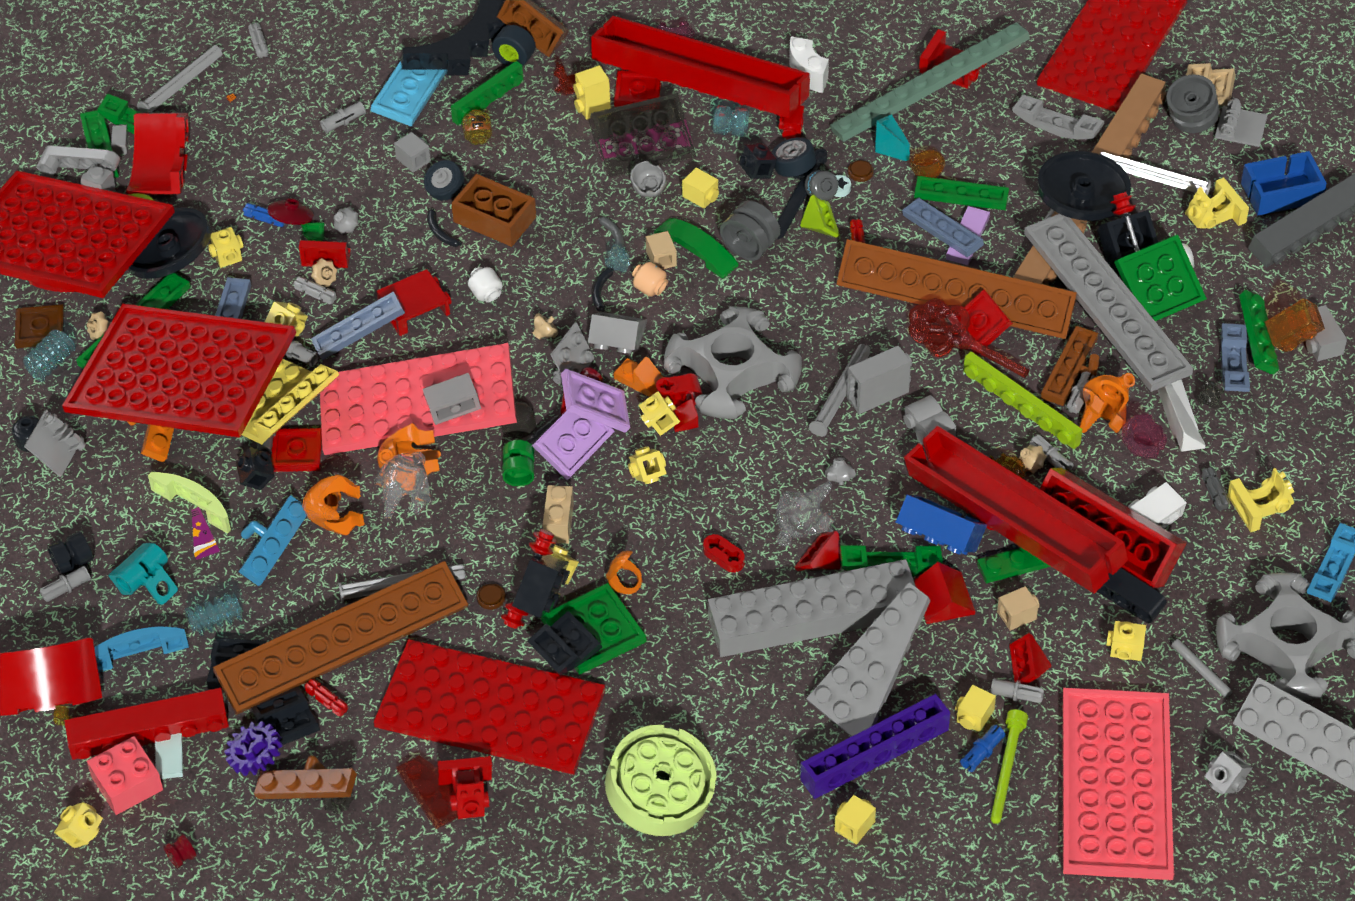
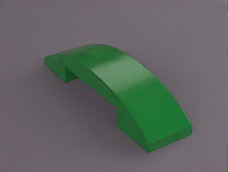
M107 94L98 107V112L115 125H127L128 132L134 134V115L141 112L128 108V101Z
M669 218L654 230V234L668 231L673 243H678L704 260L706 268L722 279L739 266L735 258L719 242L688 222Z
M840 545L842 569L846 571L906 559L912 577L922 575L937 562L943 564L941 546H916L914 552H866V546Z

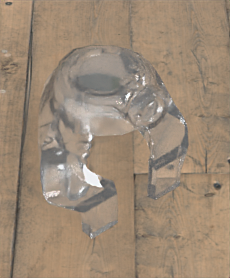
M421 452L394 455L377 473L375 485L383 488L384 496L382 502L385 503L384 517L386 519L393 516L399 501H401L404 495L412 496L408 511L418 515L421 514L426 503L430 504L432 502L428 478L424 468L425 456Z
M825 482L806 493L786 491L782 494L776 513L777 523L780 528L777 542L780 545L788 546L791 544L792 539L823 532L832 533L834 531L831 524L835 521V518L828 512L823 513L820 508V503L832 488L831 482Z

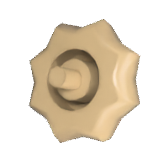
M321 258L312 266L311 277L317 284L329 287L332 282L336 281L337 269L334 267L332 260Z
M93 312L88 320L87 332L92 340L99 339L111 324L103 312Z
M540 313L536 314L534 317L535 329L532 332L533 335L538 339L557 336L558 328L552 323L555 318L551 316L547 319Z
M1030 444L1027 448L1020 451L1018 463L1021 466L1022 472L1034 474L1038 469L1043 468L1047 456L1043 452L1042 446Z

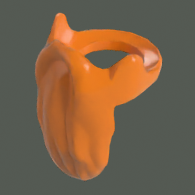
M633 551L620 552L610 563L606 578L614 592L633 594L641 588V572L631 561L627 560ZM623 568L634 572L638 580L637 585L632 588L623 586L617 576L618 570Z

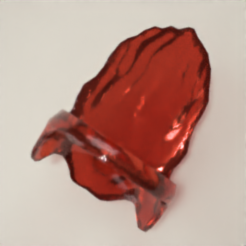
M557 62V70L553 74L559 79L557 88L554 89L555 92L562 95L574 93L573 85L576 84L575 74L567 76L563 63Z

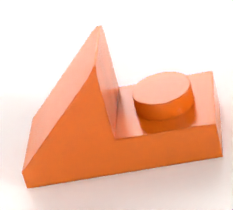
M645 357L639 364L627 358L613 373L615 380L648 397L657 392L656 383L660 378H663L662 374L648 357Z

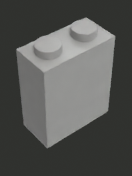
M896 346L848 367L847 399L858 414L909 393L911 382L910 369L912 366L910 356L904 353L899 346Z

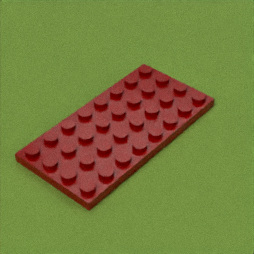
M1088 0L1038 77L1037 85L1117 113L1141 73L1144 74L1186 6L1187 0Z
M408 639L375 717L374 727L574 775L603 699L605 685Z

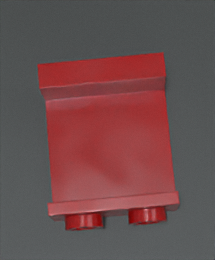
M938 29L921 54L919 63L920 73L923 74L963 52V50L945 45V31ZM987 63L951 83L968 89L972 82L977 81L980 69L985 68Z
M427 269L377 290L378 300L394 291L405 311L403 315L390 321L399 336L408 333L407 320L437 307H440L446 316L450 315L449 305L452 304L451 298L446 291H442L437 277H432Z

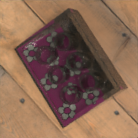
M678 93L591 113L589 119L590 128L609 178L631 173L635 165L643 161H649L652 165L661 166L696 157Z

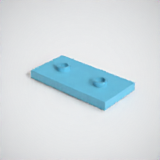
M400 61L371 105V112L412 127L446 74V69L402 70Z

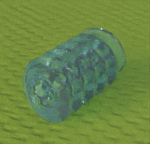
M52 330L48 336L43 338L42 342L36 345V348L32 349L24 357V366L33 378L43 382L45 380L44 375L49 376L52 372L51 369L54 370L58 367L57 363L64 362L63 356H70L69 350L75 351V343L64 332Z
M234 592L233 598L228 593H224L223 602L218 596L214 597V605L209 600H205L204 609L199 604H195L194 613L189 607L185 608V614L193 634L197 631L201 636H204L205 627L213 633L214 624L223 629L224 620L230 626L233 625L234 616L240 622L243 621L241 607Z

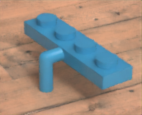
M290 495L268 528L257 521H252L242 530L241 536L244 539L250 538L254 533L261 536L238 571L257 586L263 583L307 515L300 501Z

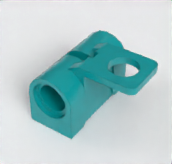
M143 543L108 575L121 594L132 595L141 586H145L160 605L165 604L178 591L177 586L163 569V566L168 562V557L154 543ZM160 581H164L168 585V592L164 596L159 595L156 590L157 584Z

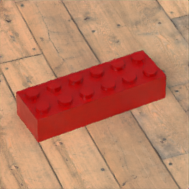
M1062 467L1050 468L1040 490L1124 541L1128 561L1121 567L1122 569L1153 589L1164 587L1187 542Z

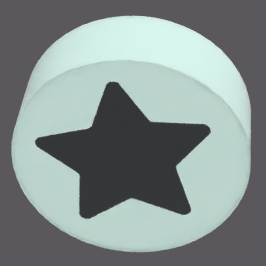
M835 175L839 183L835 197L848 195L851 191L850 179L843 175Z

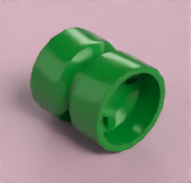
M513 440L504 445L502 477L505 483L511 486H526L533 482L535 450L531 443L524 440Z

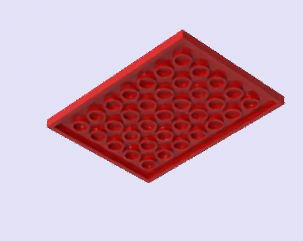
M16 171L0 189V274L104 298L175 213L174 207L171 204Z
M122 304L62 407L65 413L240 438L296 335L295 327Z

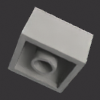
M605 312L592 314L588 343H593L594 348L608 350V347L611 346L617 347V352L631 354L632 350L639 349L647 319Z

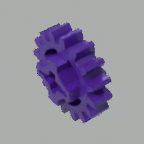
M261 721L256 726L251 722L248 729L242 726L240 734H232L235 739L227 741L226 744L229 746V749L224 751L227 756L226 761L237 774L241 772L244 776H247L249 771H251L253 775H256L258 769L261 768L263 771H266L268 763L272 765L275 763L272 759L274 756H280L278 748L282 747L281 737L271 724L266 726Z

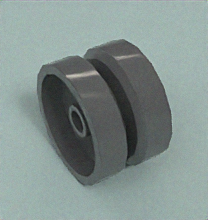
M1186 75L1174 81L1169 87L1167 93L1168 108L1171 121L1178 129L1187 133H1199L1211 128L1218 120L1220 110L1216 87L1210 79L1202 75Z
M747 200L741 202L732 215H729L722 223L720 235L725 245L735 255L745 260L755 261L760 259L768 247L777 240L780 235V226L775 216L765 206L755 201Z

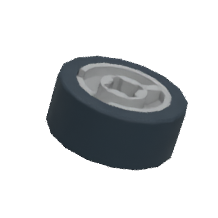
M797 137L785 140L776 145L771 151L777 159L774 167L775 171L784 177H793L806 173L816 163L813 145L810 140Z

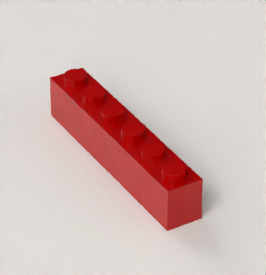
M221 688L64 720L72 760L87 759L93 755L101 754L135 736L142 747L146 744L155 743V741L170 740L173 734L181 733L182 737H192L199 733L217 732L229 727Z

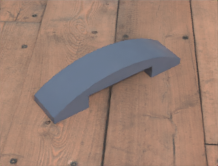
M1222 323L1221 371L1225 391H1250L1246 358V325Z

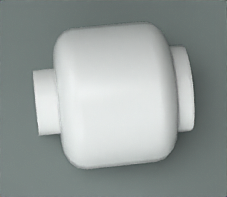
M478 267L471 272L468 286L477 300L491 302L501 295L503 284L494 269Z

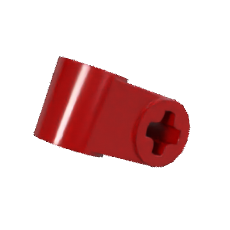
M692 373L674 377H663L656 383V390L664 399L668 396L675 407L690 399H693L694 405H696V398L703 394L698 377Z

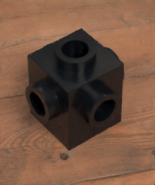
M747 144L740 156L739 165L751 179H770L777 159L765 144Z
M249 447L236 461L240 485L262 490L275 476L270 453Z

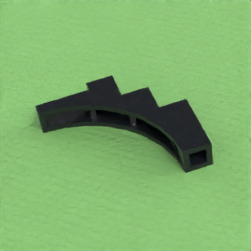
M478 0V9L471 21L460 31L448 38L422 46L402 47L401 69H446L447 76L469 75L470 57H487L489 39H495L502 28L507 26L497 18L504 0Z

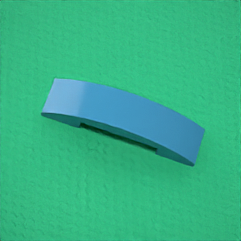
M1339 523L1324 560L1308 587L1307 594L1332 602L1355 556V528Z
M148 627L112 637L94 647L98 672L113 669L111 660L161 646L164 654L189 648L185 630L176 627Z

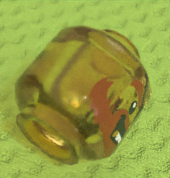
M472 110L464 116L462 127L465 139L474 145L486 143L493 133L490 116L480 110Z

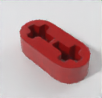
M712 534L704 539L703 552L707 558L729 572L735 573L743 569L745 555L741 549L720 535Z

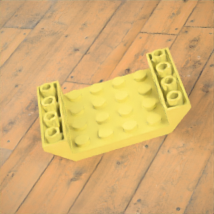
M282 359L242 436L262 445L339 376L338 371L320 364L311 372Z

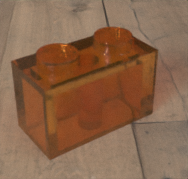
M1305 298L1265 321L1272 345L1284 352L1294 350L1299 344L1307 339L1314 338L1317 333L1325 329L1317 305Z

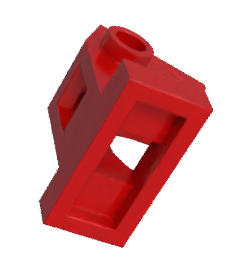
M491 756L438 761L437 778L439 786L452 784L454 795H450L451 811H456L458 819L485 816V808H489L488 791L484 792L483 781L492 780Z

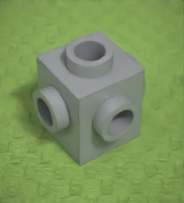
M1222 751L1219 757H1215L1209 763V771L1204 777L1211 782L1210 787L1220 794L1237 793L1245 786L1247 782L1245 778L1253 767L1233 751Z

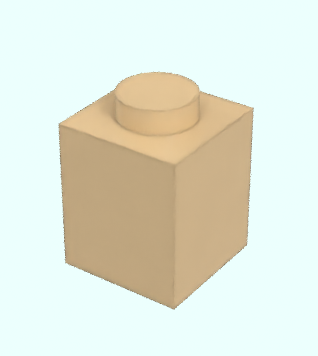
M668 231L646 236V252L650 262L661 269L677 266L676 249Z
M1025 586L999 597L997 613L1011 631L1037 619L1039 602L1034 594L1031 595Z

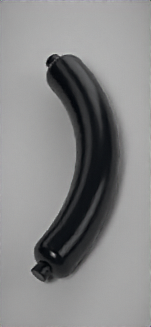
M434 209L429 210L427 222L434 236L447 245L453 247L461 246L462 242L458 238L446 234L438 226Z
M606 268L594 282L592 300L597 311H605L601 290L605 282L613 275L614 268Z

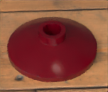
M293 198L272 202L267 209L268 214L273 219L291 225L307 224L313 220L314 216L313 211L309 207Z

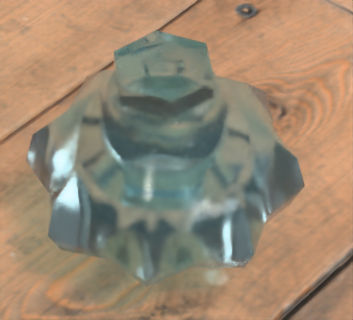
M614 244L611 250L608 251L605 265L608 268H613L615 271L625 273L631 265L629 254L624 247Z

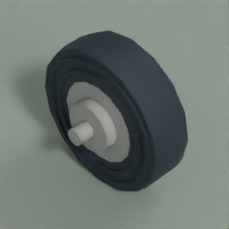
M442 160L433 164L427 170L424 176V186L434 199L445 201L454 198L464 186L465 177L462 169L455 162Z

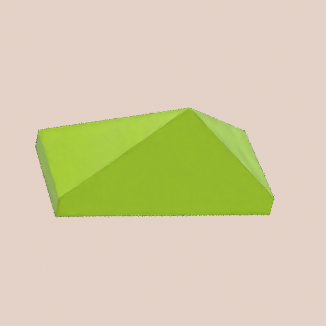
M815 195L810 196L800 227L835 238L839 237L840 234L830 203L826 200L818 199Z

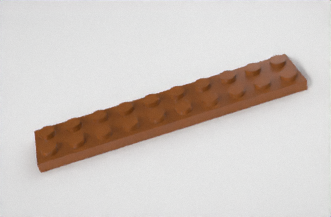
M849 239L846 241L836 283L838 286L953 313H958L984 289L1012 321V327L1067 339L1077 292Z
M443 561L214 666L213 671L235 714L238 715L257 704L300 686L310 679L324 675L467 608L468 603L446 562Z

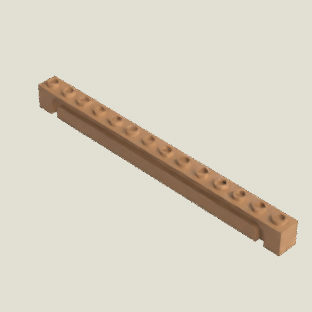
M1141 73L1092 153L1100 154V152H1106L1130 159L1132 148L1138 147L1141 134L1146 133L1149 128L1150 119H1155L1159 105H1163L1166 101V82ZM1054 211V213L1052 214V216H1055V215H1057V214H1059V213H1057V212ZM1072 219L1084 234L1087 221ZM1032 246L1013 278L1048 286L1050 282L1053 283L1057 274L1037 249Z

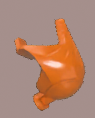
M1131 373L1123 374L1121 377L1102 375L1093 378L1085 384L1083 388L1085 409L1079 426L1082 428V433L1087 432V429H1090L1098 418L1109 420V427L1116 433L1120 431L1121 427L1124 429L1128 428L1126 423V404L1129 399V388L1135 385V378Z
M411 423L392 434L381 444L377 461L379 468L387 477L400 483L422 486L426 482V476L432 472L439 471L438 458L441 456V453L438 450L413 448L412 442L416 445L435 443L433 430H420L416 424Z
M342 475L324 478L307 491L302 507L307 517L316 525L340 535H348L355 526L361 527L364 525V518L362 513L349 511L348 514L340 518L337 512L339 501L341 500L340 491L347 496L359 499L361 497L360 486Z

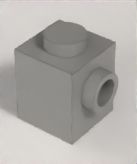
M411 132L394 143L396 159L410 171L415 172L431 162L429 146L424 139L417 137L414 133Z
M92 165L81 177V185L112 192L116 191L113 171Z

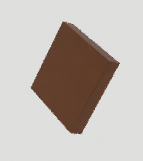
M64 305L16 308V349L64 345Z

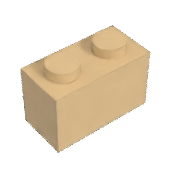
M548 485L543 529L552 532L557 543L569 544L574 507L573 486Z

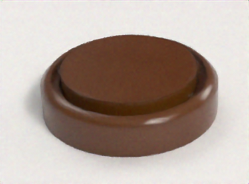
M854 161L848 166V176L854 181H868L874 175V168L867 161Z
M486 584L477 591L476 598L482 608L493 610L504 604L506 594L500 585Z

